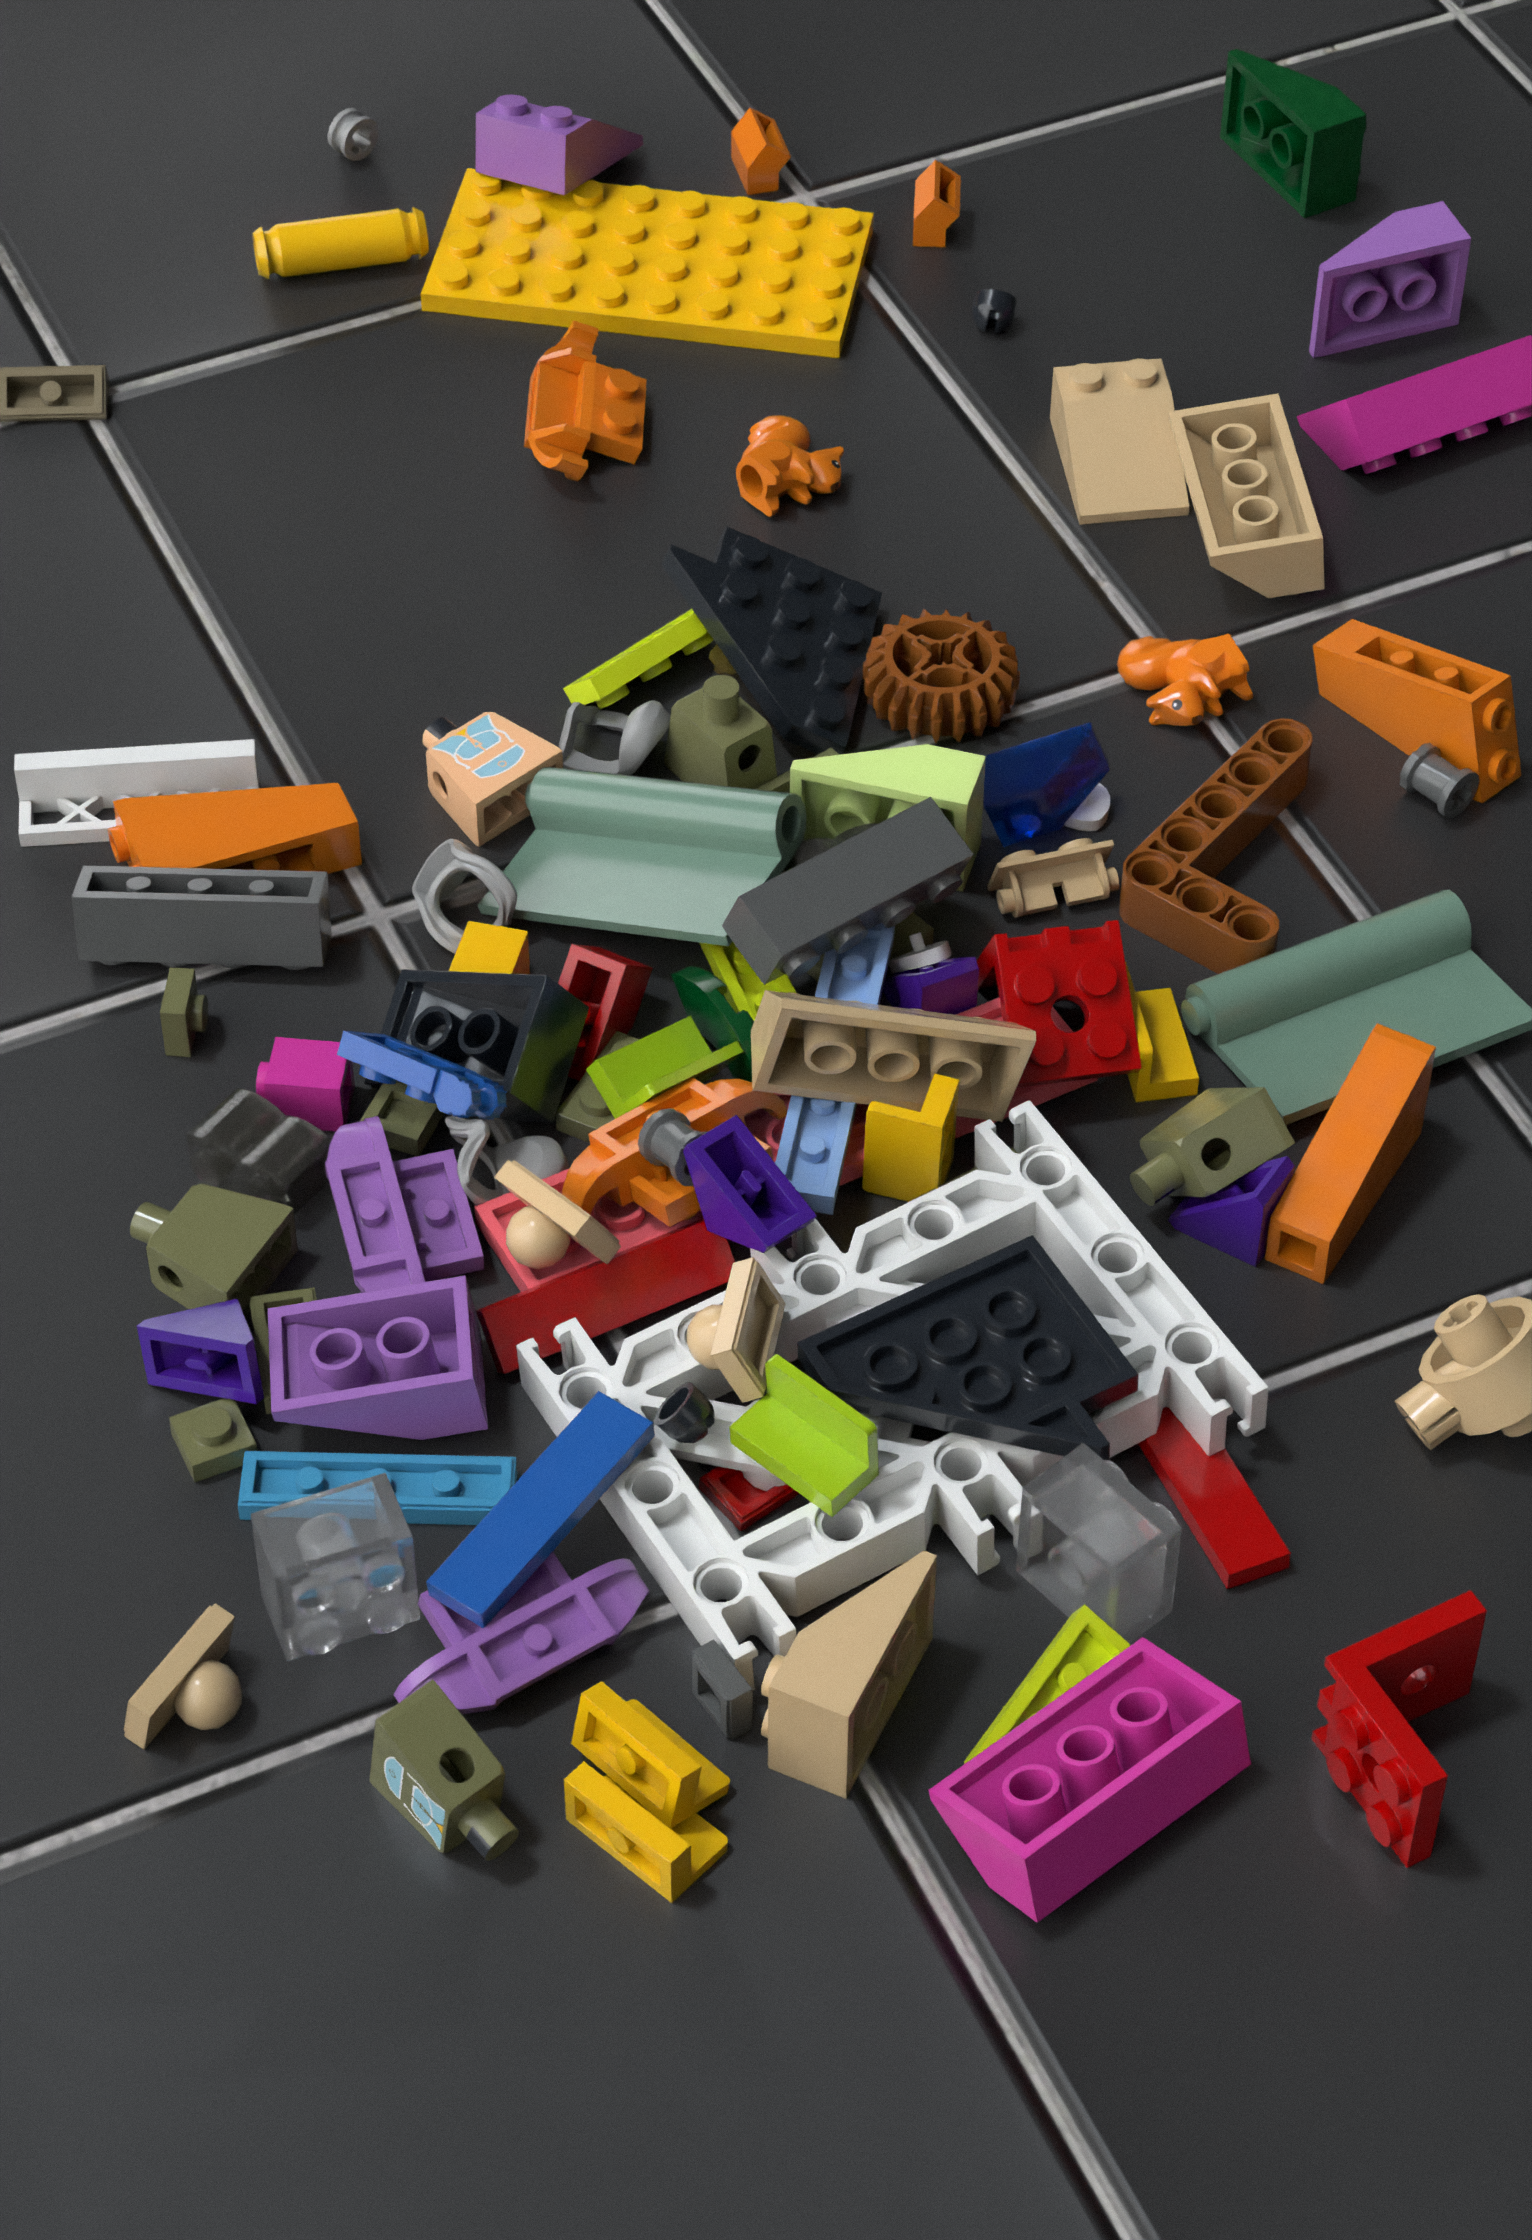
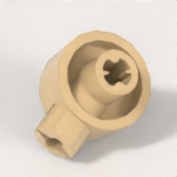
M1478 1294L1457 1301L1442 1312L1435 1321L1433 1328L1438 1337L1423 1354L1419 1366V1372L1423 1381L1395 1400L1401 1415L1404 1417L1408 1416L1405 1419L1406 1422L1430 1450L1457 1431L1473 1436L1490 1434L1501 1429L1503 1434L1509 1437L1521 1436L1532 1431V1300L1523 1297H1512L1489 1303L1485 1296Z

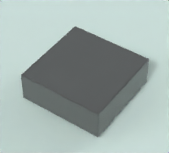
M714 1639L694 1649L692 1656L693 1695L726 1738L729 1737L732 1741L751 1731V1686Z

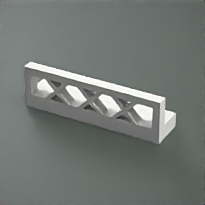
M254 739L15 754L14 772L19 796V840L21 847L109 841L108 828L115 827L116 820L101 821L94 815L104 808H114L113 801L123 798L259 788ZM59 811L66 816L55 824L33 825V813Z

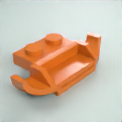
M573 320L559 343L546 350L538 360L530 377L524 447L532 449L533 455L541 465L565 473L567 479L578 482L588 468V460L582 459L585 449L635 465L643 444L647 379L635 376L624 369H614L596 363V355L592 354V350L598 337L599 328Z
M691 1077L588 1134L590 1145L573 1161L566 1175L562 1195L590 1215L594 1205L604 1194L622 1207L634 1201L671 1227L680 1221L692 1218L701 1209L694 1186L681 1185L671 1175L670 1168L666 1165H654L640 1154L638 1147L639 1133L649 1117L661 1109L672 1108L683 1113L690 1121L691 1127L694 1130L709 1132L736 1114L746 1126L744 1116L762 1108L778 1120L786 1117L788 1110L784 1101L776 1094L753 1091L752 1082L742 1079H721L703 1084L694 1077ZM755 1137L774 1161L771 1147Z

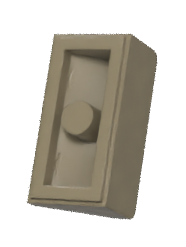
M105 365L0 367V422L107 419L109 374Z

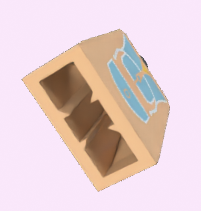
M484 712L459 728L445 717L437 718L427 726L422 738L423 745L428 748L426 751L428 787L432 796L478 847L531 815L526 806L525 793L528 784L532 782L539 770L544 767L563 768V752L559 747L495 712Z

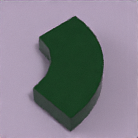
M689 966L672 973L671 976L687 1017L691 1016L701 1035L710 1041L717 1050L738 1041L744 1052L727 1066L734 1079L752 1082L751 1029L754 1020L748 1011L742 1010L738 1013L734 1011L724 995L727 993V986L711 972L696 966Z

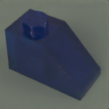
M1091 722L985 755L984 809L1003 847L1061 829L1110 771L1109 761Z

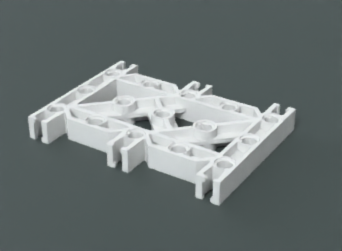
M1030 1100L1012 1108L1009 1112V1119L1014 1124V1149L1019 1154L1014 1153L996 1135V1125L991 1119L976 1125L975 1167L979 1170L968 1173L856 1227L847 1253H842L816 1219L792 1235V1247L787 1249V1256L792 1262H789L775 1246L765 1253L750 1248L751 1258L754 1257L759 1262L786 1303L774 1355L778 1354L790 1363L798 1359L797 1342L1033 1235L1139 1374L1137 1392L1088 1414L1109 1441L1110 1457L1156 1434L1164 1407L1170 1408L1208 1456L1225 1449L1227 1416L1231 1415L1233 1410L1243 1419L1238 1422L1237 1427L1245 1437L1265 1428L1269 1387ZM726 1290L624 1339L614 1366H610L575 1317L559 1324L553 1330L555 1339L559 1344L561 1343L563 1366L567 1370L561 1375L554 1374L540 1358L539 1347L533 1337L516 1345L521 1386L556 1437L598 1391L653 1422L655 1437L601 1496L600 1500L699 1644L702 1646L714 1639L751 1686L752 1691L755 1690L752 1659L759 1656L758 1650L751 1641L741 1645L738 1644L748 1636H757L774 1656L779 1654L785 1657L796 1638V1628L787 1615L798 1617L910 1560L922 1551H926L934 1524H939L978 1576L995 1567L1000 1562V1555L994 1549V1526L988 1519L981 1521L984 1516L992 1514L1013 1535V1546L1021 1554L1036 1546L1037 1505L1030 1496L1034 1497L1097 1465V1463L953 1432L932 1442L913 1439L911 1434L915 1424L861 1413L877 1427L879 1475L833 1517L811 1502L734 1541L675 1459L740 1470L752 1486L764 1491H768L774 1486L786 1485V1483L730 1442L729 1426L760 1399L753 1401L747 1407L714 1401V1399L732 1391L733 1388L721 1370H709L697 1362L690 1354L687 1345V1328L696 1313L712 1304L723 1305ZM687 1382L693 1383L708 1397L715 1413V1422L708 1428V1435L702 1441L694 1444L680 1443L670 1438L654 1423L655 1415L664 1400L676 1388ZM1215 1398H1222V1400L1216 1403L1213 1401ZM839 1539H850L847 1541H836ZM721 1599L730 1600L727 1602H714Z

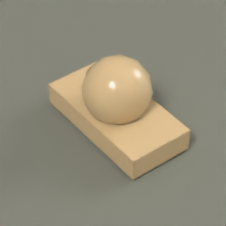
M507 1160L494 1176L497 1181L527 1206L511 1217L506 1229V1245L518 1263L535 1269L552 1266L564 1257L570 1244V1238L606 1264L610 1262L621 1248V1245L618 1244L620 1240L595 1218L515 1160L512 1162Z
M754 1257L733 1263L723 1305L712 1304L700 1310L687 1328V1345L692 1357L709 1370H721L742 1403L764 1396L766 1391L765 1363L774 1356L786 1305Z
M216 1603L213 1606L209 1605L129 1699L124 1725V1737L145 1750L175 1713L178 1714L186 1725L199 1730L219 1729L234 1718L242 1704V1688L238 1676L231 1668L219 1662L229 1650L235 1620L234 1615Z

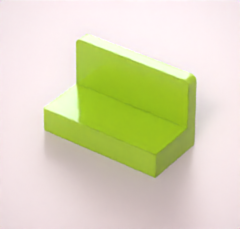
M689 1016L597 1059L586 1070L613 1117L616 1119L691 1077H694L701 1083L710 1080L744 1051L739 1042L736 1041L712 1053L693 1019Z
M775 1354L765 1363L767 1394L729 1426L730 1442L818 1508L833 1517L879 1475L877 1427L868 1418L783 1357Z

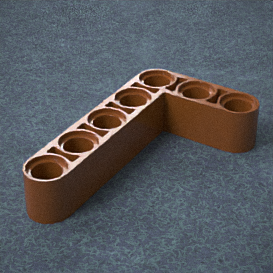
M1284 718L1271 720L1263 725L1128 855L1123 863L1119 914L1126 924L1217 974L1276 953L1279 919L1275 912L1214 878L1306 787L1312 749V733L1307 726L1299 721Z

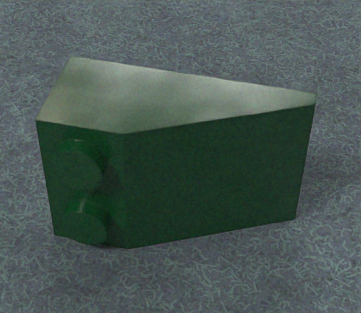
M1239 49L1228 51L1220 138L1303 218L1356 201L1358 179L1361 174L1363 139L1367 128V114L1335 86Z

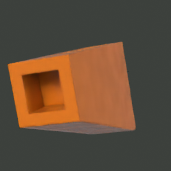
M1354 619L1349 620L1313 644L1319 695L1408 756L1421 745L1431 743L1440 749L1443 759L1458 769L1469 768L1479 775L1480 781L1473 800L1484 803L1522 776L1511 675Z
M338 782L133 797L113 801L116 826L108 828V838L117 863L127 861L129 867L322 871L330 874L362 864L358 820Z
M1376 1024L1270 1217L1265 1260L1324 1285L1422 1132L1436 1051L1435 1046L1381 1024Z

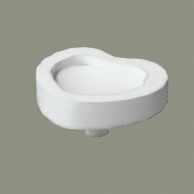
M1083 781L1078 783L1073 789L1057 790L1049 796L1048 811L1051 817L1069 828L1081 831H1097L1107 821L1110 810V794L1098 782Z
M921 932L909 936L913 951L889 960V967L891 973L916 969L941 962L949 958L952 952L948 941L925 946Z

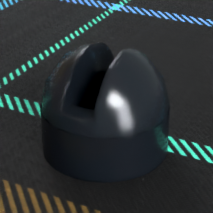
M984 289L976 292L972 308L974 323L983 332H985L987 324L995 325V334L1003 332L1012 324L1014 319L1016 298L1007 292L995 289Z
M687 1382L676 1388L664 1400L655 1415L654 1423L670 1438L680 1443L694 1444L702 1441L708 1435V1428L715 1422V1413L708 1397L693 1383Z

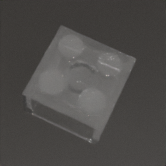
M1083 1443L1022 1487L1016 1571L1068 1618L1085 1604L1128 1643H1131L1172 1612L1182 1528L1165 1506L1157 1502L1152 1503L1129 1483L1119 1466L1112 1461L1103 1460Z
M386 1472L250 1514L262 1599L287 1661L308 1654H323L334 1649L337 1645L375 1633H390L399 1629L404 1624L420 1619L413 1538Z

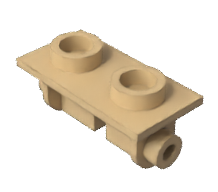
M1082 838L1065 843L1059 847L1058 851L1036 855L1033 850H1022L1011 853L996 864L987 886L988 890H997V903L1002 914L1011 912L1015 918L1056 909L1058 903L1053 887L1061 886L1067 906L1108 899L1110 892L1119 890V878L1115 867L1105 868V863L1114 847L1113 840L1093 843L1092 839Z

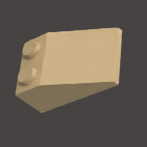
M1161 358L1133 359L1130 361L1099 364L1081 363L1075 366L1053 367L1050 421L1079 525L1189 515L1185 475L1169 421V412L1175 411L1172 392Z
M927 1551L917 1554L799 1631L785 1657L779 1654L774 1656L767 1668L761 1688V1694L768 1697V1709L763 1719L761 1735L768 1738L769 1769L842 1798H847L932 1640L937 1555Z

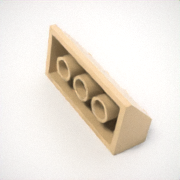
M1279 394L1170 411V425L1210 566L1267 598L1325 589L1323 536Z
M765 990L751 1029L753 1091L841 1102H855L869 1105L872 1101H877L921 1112L935 1073L960 1079L957 1116L984 1120L991 1119L992 1121L1002 1122L1035 1046L1036 1031L1014 1022L991 1020L982 1017H968L929 1012L921 1009H906L859 1001H845L791 992L783 993Z

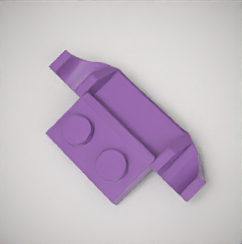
M379 1116L342 1125L338 1128L330 1143L327 1162H325L326 1177L329 1180L349 1255L354 1283L362 1293L429 1282L484 1270L483 1252L466 1193L458 1178L457 1161L453 1149L392 1162Z
M554 1552L546 1558L485 1628H481L432 1598L427 1590L420 1594L418 1606L445 1649L412 1671L399 1684L393 1695L398 1703H400L433 1679L461 1714L494 1710L502 1701L603 1645H612L631 1623L638 1607L650 1591L629 1559L622 1558L607 1562L571 1580Z

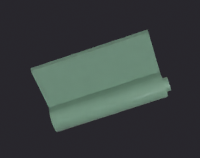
M544 767L536 773L532 782L528 784L525 793L526 806L530 811L536 829L503 871L517 891V905L512 918L729 946L732 940L723 929V922L738 896L780 875L803 841L806 830L807 815L805 805L801 797L794 793ZM488 890L478 903V908L481 914L497 916L499 905L490 890Z
M1441 890L1190 984L1186 990V1000H1183L1181 1003L1182 1017L1188 1030L1194 1035H1200L1246 1087H1265L1285 1125L1331 1107L1377 1023L1435 1046L1433 1068L1532 1030V1008L1471 950L1472 933L1468 912L1463 902L1451 890Z

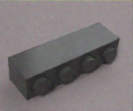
M929 797L738 896L722 927L764 985L784 974L789 979H795L810 970L819 961L820 955L834 948L838 954L850 950L867 936L868 929L879 923H883L885 928L893 927L907 918L915 910L916 904L928 898L933 903H937L950 896L962 885L963 880L960 878V875L974 854L932 797Z
M83 865L72 894L78 961H99L106 965H121L127 962L161 963L168 967H180L187 964H221L224 967L233 969L244 968L249 965L282 966L289 970H303L309 967L324 966L332 935L327 872Z

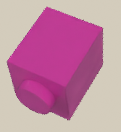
M275 1037L270 1061L260 1062L256 1078L257 1099L266 1100L269 1126L336 1132L340 1126L346 1125L355 1082L353 1062L337 1055L340 1042Z

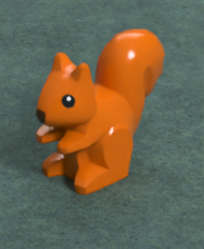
M768 416L750 428L751 434L747 438L750 445L743 452L741 461L737 465L736 479L741 497L758 510L771 517L778 511V498L786 493L793 500L807 505L812 500L810 492L829 494L839 488L842 476L840 459L844 454L843 447L838 446L812 453L807 452L811 443L807 427L797 419L788 416Z
M1230 634L1204 640L1189 639L1174 642L1167 638L1147 636L1130 641L1119 653L1117 661L1118 672L1127 685L1149 691L1164 688L1146 701L1148 707L1154 708L1149 718L1151 725H1196L1202 721L1204 710L1214 716H1220L1223 714V709L1218 698L1228 690H1231L1244 701L1253 699V693L1247 682L1246 672L1250 671L1249 664Z

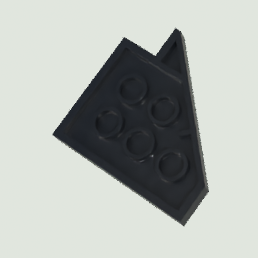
M728 526L725 527L718 540L713 561L671 544L663 558L662 567L782 738L817 754L832 748L841 755L847 746L863 678V662L866 661V653H868L882 593L865 586L859 581L851 580L816 565L805 558L795 556Z
M1033 1235L797 1342L798 1360L809 1376L860 1413L1097 1464L1110 1460V1443L1088 1414L1138 1391L1139 1374Z

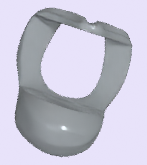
M654 700L640 705L629 716L619 712L600 710L595 706H585L580 702H573L567 710L558 746L563 752V767L565 769L630 776L639 768L669 728L671 715L664 709L661 703ZM579 722L623 732L619 759L614 761L597 760L573 749Z
M448 839L430 854L413 883L412 892L429 934L440 945L455 954L464 931L452 924L443 915L439 902L450 895L463 882L468 872L477 876L486 885L499 905L497 919L492 925L504 927L511 925L517 905V891L510 879L495 864L482 856L474 854L461 841Z
M453 1115L445 1118L450 1134L457 1142L463 1145L457 1163V1174L464 1192L475 1205L483 1204L486 1201L510 1192L495 1178L496 1188L495 1190H490L472 1177L478 1156L489 1167L493 1177L507 1160L511 1162L515 1160L540 1179L569 1169L568 1159L561 1146L550 1137L526 1136L491 1148L486 1144L490 1135L489 1125L486 1121L482 1119L471 1120L453 1117Z

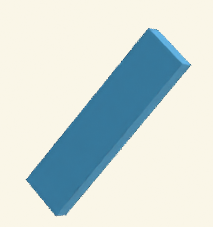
M245 1451L238 1499L240 1520L478 1525L516 1483L517 1459L516 1457Z

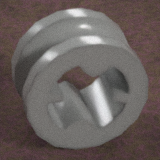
M346 108L339 112L329 126L328 143L332 149L343 153L346 158L352 161H360L367 157L374 149L379 136L378 125L354 108Z

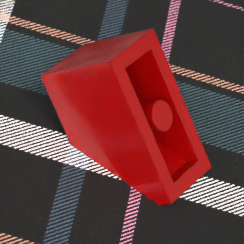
M571 944L558 984L590 1008L568 1077L580 1081L587 1072L586 1069L596 1060L616 1031L624 1034L630 1031L653 970L652 967L600 947Z

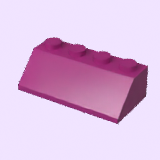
M1526 336L1298 415L1299 425L1341 471L1362 464L1364 473L1368 474L1397 464L1393 453L1408 448L1411 458L1442 448L1441 436L1454 432L1456 440L1459 442L1488 432L1486 421L1500 416L1502 426L1531 417L1532 336Z
M1142 1637L929 1789L930 1799L989 1888L1038 1923L1251 1765L1242 1704L1239 1699Z

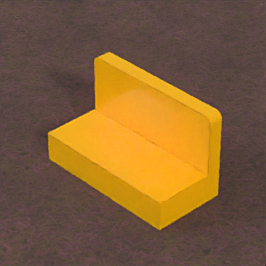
M1125 962L1142 1066L1138 1073L1127 1074L1135 1101L1144 1102L1197 1095L1199 1076L1171 988L1135 992L1128 966Z
M934 1073L921 1112L877 1101L870 1102L866 1112L862 1188L866 1192L910 1202L932 1189H937L946 1182L954 1156L960 1079Z
M602 1681L581 1693L571 1744L667 1827L672 1829L728 1793L730 1778L638 1700L630 1699L626 1702Z
M584 1761L564 1779L566 1820L671 1903L728 1850V1838L697 1813L670 1829L607 1774L603 1777Z

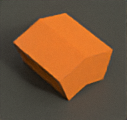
M749 107L731 131V159L747 195L778 191L779 172L791 155L775 120Z
M936 159L915 180L913 246L945 247L946 229L960 216L961 176Z

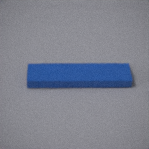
M598 1391L426 1581L429 1596L481 1628H485L655 1437L653 1422Z

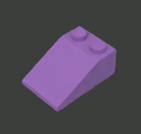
M519 95L500 96L495 102L476 113L477 173L561 195L568 194L643 145V135L593 119L573 115L572 110L567 107H542L530 104L525 97Z
M1443 201L1392 213L1319 265L1309 353L1313 358L1459 324L1471 237Z
M466 1275L268 1308L271 1413L274 1421L417 1440L488 1429L481 1331Z

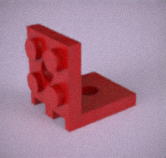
M1119 920L1106 921L1102 927L1070 930L1069 926L1046 928L1041 934L1007 938V933L996 934L992 937L977 959L979 967L978 989L998 987L1003 1021L1014 1022L1036 1031V1043L1017 1088L1138 1073L1142 1069ZM1061 1000H1069L1078 1004L1085 1017L1083 1028L1072 1033L1064 1032L1057 1028L1051 1017L1053 1004Z
M1471 1590L1325 1657L1324 1666L1336 1683L1321 1689L1319 1692L1317 1707L1329 1724L1314 1730L1312 1740L1326 1758L1329 1773L1335 1784L1343 1792L1347 1793L1350 1791L1366 1812L1368 1825L1376 1840L1384 1847L1391 1846L1406 1868L1431 1857L1448 1778L1446 1772L1408 1722L1470 1693L1487 1613L1485 1607Z

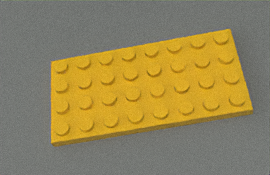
M467 168L421 291L422 311L568 328L573 320L599 328L598 331L840 358L873 232L874 213L855 211L850 208L834 209L806 206L797 202L779 203L753 200L744 196L725 197L701 194L696 191L679 192L652 189L644 185L625 186L599 183L595 180H588L568 194L561 195L477 173L476 169Z

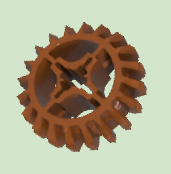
M946 608L942 615H931L925 609H923L920 617L916 619L908 615H901L898 625L884 624L882 634L872 638L871 646L868 649V653H866V661L863 662V680H865L864 692L867 696V704L873 706L877 719L890 721L892 731L907 728L910 731L912 740L925 734L932 736L935 744L941 736H952L960 743L963 734L967 732L981 737L986 726L999 727L1004 714L1011 713L1012 705L1015 702L1016 690L1019 689L1020 671L1017 670L1018 657L1015 647L1007 642L1006 632L993 631L990 620L973 622L970 612L957 617L951 616Z

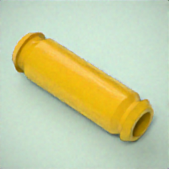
M412 207V212L409 213L400 209H390L275 224L269 231H263L261 226L253 232V245L258 274L269 279V274L272 273L282 277L405 262L412 255H418L419 259L429 253L424 213L415 207Z

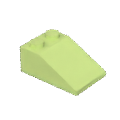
M924 744L793 760L790 767V793L801 797L807 815L803 841L793 856L811 859L932 797L974 854L960 875L963 883L957 891L963 892L981 844L986 756Z

